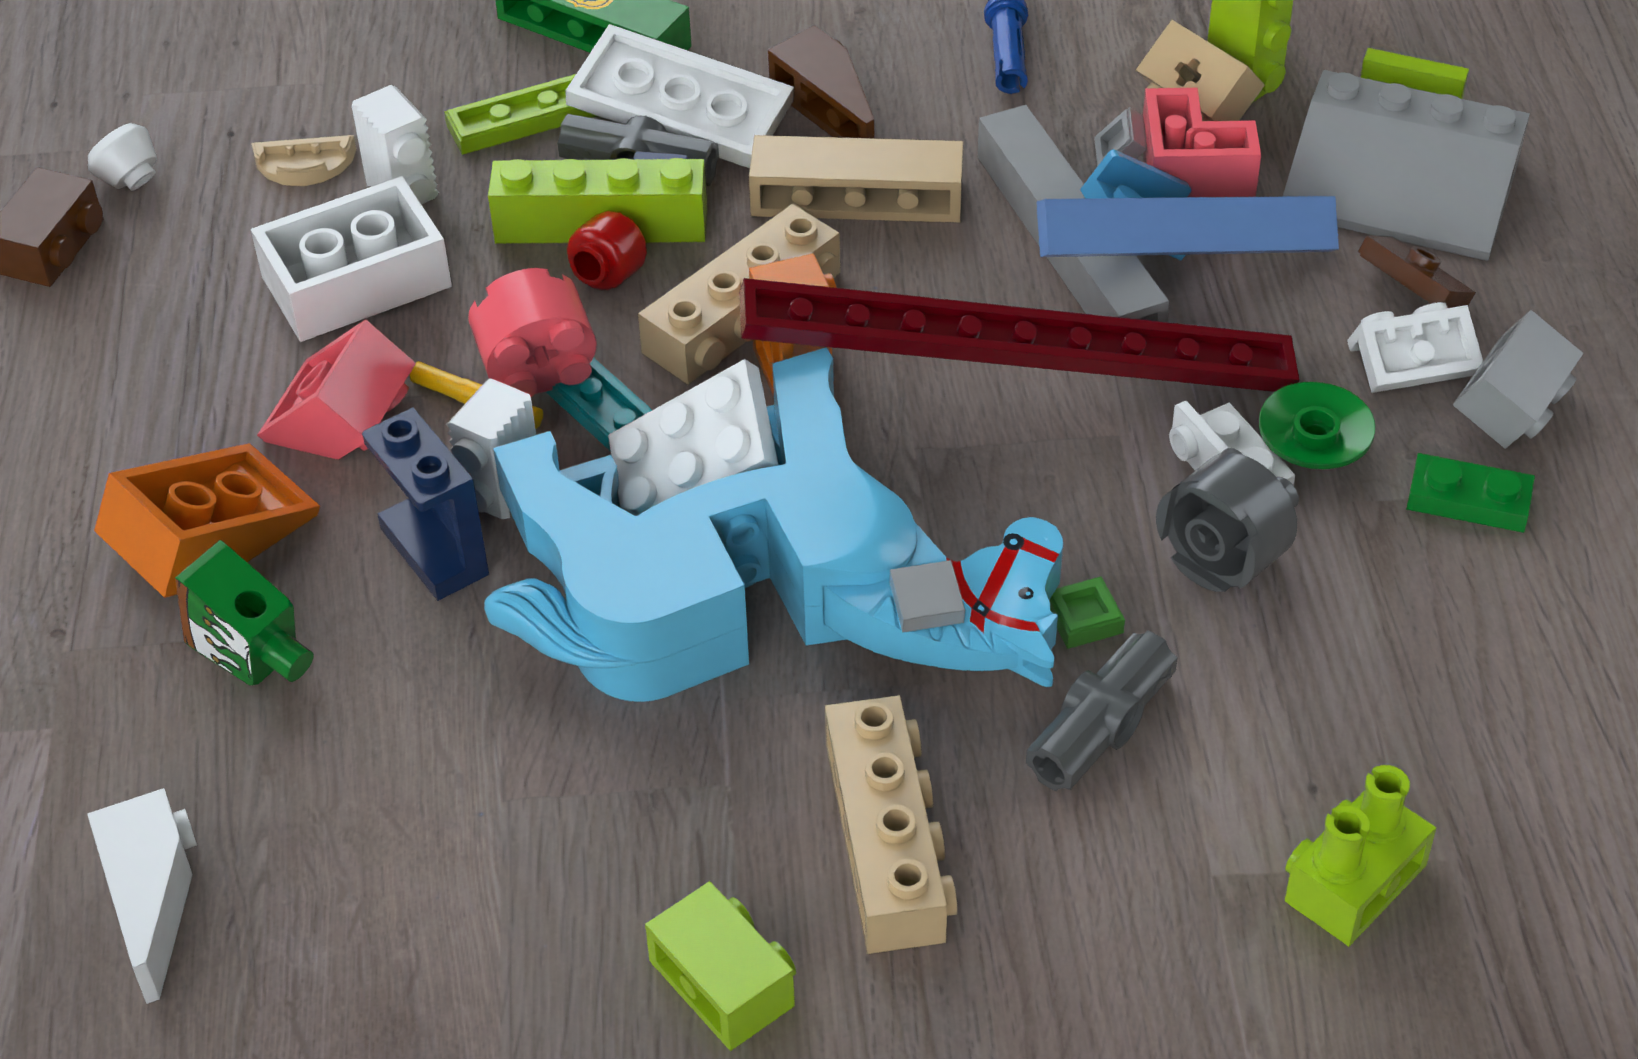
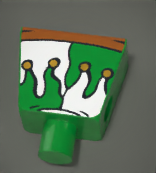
M219 540L175 577L184 643L249 686L258 685L274 670L289 682L298 680L308 670L313 661L314 654L296 640L293 604L289 598L223 541Z

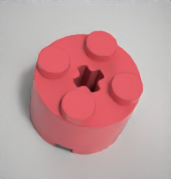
M542 268L518 270L496 279L487 286L488 296L478 307L476 302H473L469 310V324L489 379L492 378L528 393L532 397L537 393L553 390L552 386H555L557 383L577 385L590 376L592 373L590 362L596 352V338L576 286L569 277L563 274V280L550 277L548 269Z

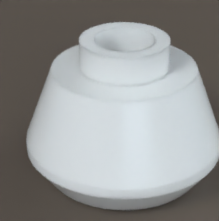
M128 123L115 129L100 140L88 154V170L91 174L117 189L128 186L133 191L140 188L156 173L152 166L155 164L157 157L148 130L144 126Z

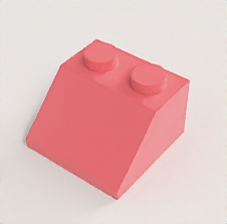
M365 319L305 360L257 436L266 443L337 460L358 447L365 451L368 448L364 444L363 431L381 423L385 413L395 408L405 397L409 387L404 382L416 363Z

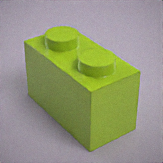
M710 881L645 924L649 961L730 1051L795 1007L793 976L796 975V968L787 951L776 941L768 943L755 930L754 922L745 906L734 897L727 900Z

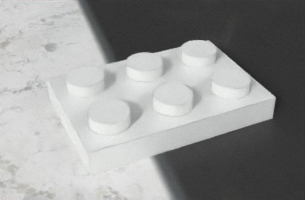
M746 359L608 435L611 455L618 470L620 508L634 516H638L647 509L675 495L705 483L742 472L778 465L759 367Z

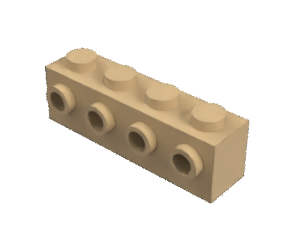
M791 204L638 313L642 354L686 384H690L706 371L714 369L722 359L745 342L751 341L750 339H741L739 300L743 279H749V268L814 253L823 274L831 273L833 278H835L840 273L839 232L796 205Z
M900 695L825 705L827 753L867 954L946 943L947 916L957 915V899L952 876H940L937 861L945 860L944 840L939 821L928 823L926 808L933 807L932 787L928 770L916 769L914 758L921 757V741L916 719L905 720Z

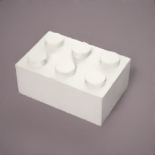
M403 176L251 229L262 278L300 342L452 287L444 238Z

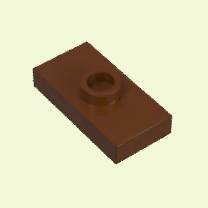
M1367 235L1358 250L1361 257L1430 304L1443 302L1446 303L1447 308L1469 306L1476 293L1440 269L1441 260L1437 256L1417 246H1412L1410 249L1394 237Z

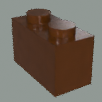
M37 167L0 211V275L47 287L53 285L64 269L72 264L76 254L90 236L98 231L104 220L102 207L99 204L93 180Z

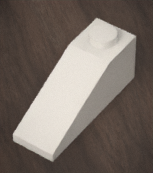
M164 788L87 814L132 968L146 1004L159 1000L161 997L193 875L185 850L197 846L186 810L182 809L172 813Z

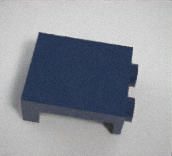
M414 407L364 430L362 433L364 444L408 497V499L377 513L380 528L436 600L439 601L488 576L489 570L473 478Z

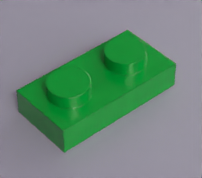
M1418 453L1406 510L1524 533L1529 516L1535 475Z

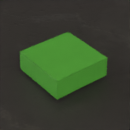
M1102 576L1057 588L1049 600L1050 611L1058 615L1057 630L1067 649L1124 633L1125 619Z

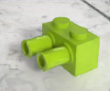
M1392 765L1374 767L1372 769L1373 775L1368 773L1366 776L1365 790L1353 802L1345 799L1338 806L1334 807L1331 815L1328 813L1326 816L1325 831L1314 842L1308 838L1303 840L1292 852L1285 867V871L1290 874L1285 902L1348 947L1427 866L1437 828L1404 806L1405 798L1410 789V781L1401 769Z

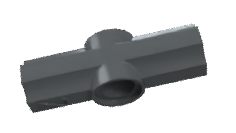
M567 114L561 123V131L557 143L559 157L566 159H634L636 151L687 155L688 159H704L706 186L711 185L716 175V166L719 158L718 143L668 133L661 123L648 116L632 117L625 125Z
M1148 630L1144 634L1133 633L1096 674L1088 670L1076 679L1066 694L1060 714L1027 749L1026 764L1032 768L1039 782L1054 791L1060 788L1071 790L1109 746L1117 750L1127 743L1139 725L1145 705L1176 671L1178 657L1171 652L1165 639Z

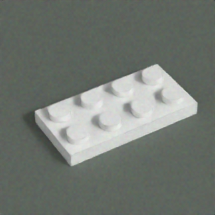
M609 24L567 87L566 105L625 125L630 118L635 116L651 117L661 123L668 133L718 143L719 158L750 168L754 135L773 136L793 102L794 87Z

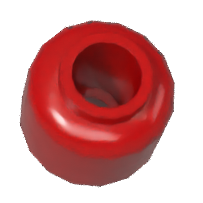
M606 211L595 215L571 235L567 246V254L570 267L580 281L594 289L605 291L618 287L643 266L647 255V247L641 229L632 219L620 212Z

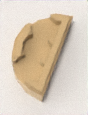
M354 135L251 143L257 169L267 179L288 186H308L325 182L341 174L352 163L356 152Z

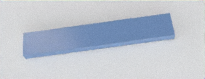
M1335 196L1043 199L1037 201L1040 257L1300 253L1339 250Z

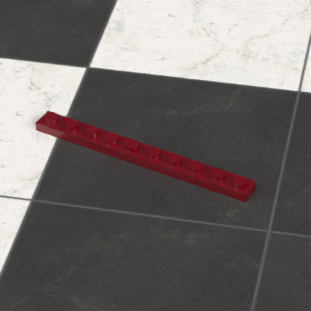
M748 278L743 279L739 292L741 339L1271 392L1300 381L1292 335Z

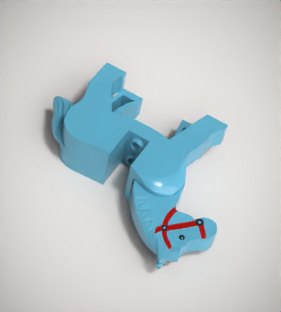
M827 347L772 363L774 405L767 406L778 461L777 466L742 472L705 483L675 495L647 509L638 516H634L620 508L618 470L612 455L560 470L556 442L551 431L493 448L499 488L529 553L539 559L555 575L565 591L566 600L554 586L535 578H527L493 591L485 599L484 610L488 621L492 625L520 637L539 652L553 659L578 666L582 674L593 686L609 696L635 702L658 700L749 665L745 588L768 578L771 579L805 645L849 640L875 653L906 662L962 671L1009 669L1041 686L1051 687L1053 685V674L1050 668L1054 667V655L1051 649L1056 644L1058 615L1050 611L1049 600L1060 584L1063 538L1057 527L1048 521L1035 517L1017 520L1006 529L1001 545L980 549L961 561H952L965 608L964 623L902 633L889 583L890 569L949 561L950 559L940 551L915 523L904 501L857 466L849 456L846 448L841 410L834 399L833 357Z

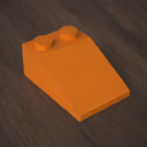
M248 443L109 473L94 531L154 589L166 598L178 595L175 577L219 540L227 544L248 562L316 517L319 513L320 505L254 446Z

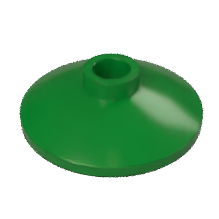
M1300 382L1275 391L1264 402L1258 423L1260 435L1271 451L1287 462L1311 469L1340 468L1359 460L1370 449L1376 427L1373 414L1363 400L1342 387L1323 382Z

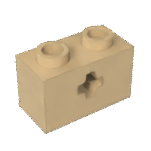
M1174 20L1170 21L1136 69L1149 83L1147 88H1198L1202 121H1239L1265 86L1247 65Z

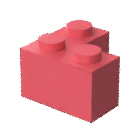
M1145 88L1143 120L1147 150L1143 152L1144 163L1186 181L1191 188V193L1188 197H1256L1261 161L1256 120L1202 121L1198 88Z

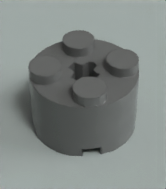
M1227 448L1210 458L1162 497L1156 512L1157 531L1161 541L1167 536L1169 537L1171 544L1177 552L1171 559L1177 568L1190 580L1214 592H1225L1230 587L1238 586L1240 589L1292 546L1297 533V516L1294 507L1299 502V496L1290 481L1283 477H1276L1264 465L1243 455L1240 451L1234 448Z

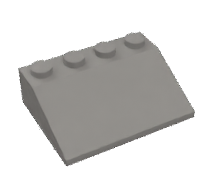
M1323 70L1308 109L1282 197L1335 196L1337 227L1375 236L1394 237L1401 242L1488 261L1519 163L1530 113L1512 110L1506 106H1493L1460 99L1449 94L1441 95L1408 88L1402 84H1389L1356 77L1350 73Z

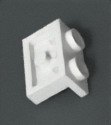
M1438 302L1422 306L1410 315L1394 317V313L1391 311L1371 314L1361 320L1360 325L1347 340L1350 351L1360 350L1371 393L1473 376L1483 362L1468 305L1447 308L1446 303Z
M1187 401L1175 405L1172 429L1169 433L1170 443L1177 457L1182 461H1187L1194 470H1197L1210 458L1218 455L1223 450L1234 448L1243 455L1264 465L1276 477L1287 479L1294 486L1295 474L1279 456L1269 449L1260 435L1230 402L1201 415Z

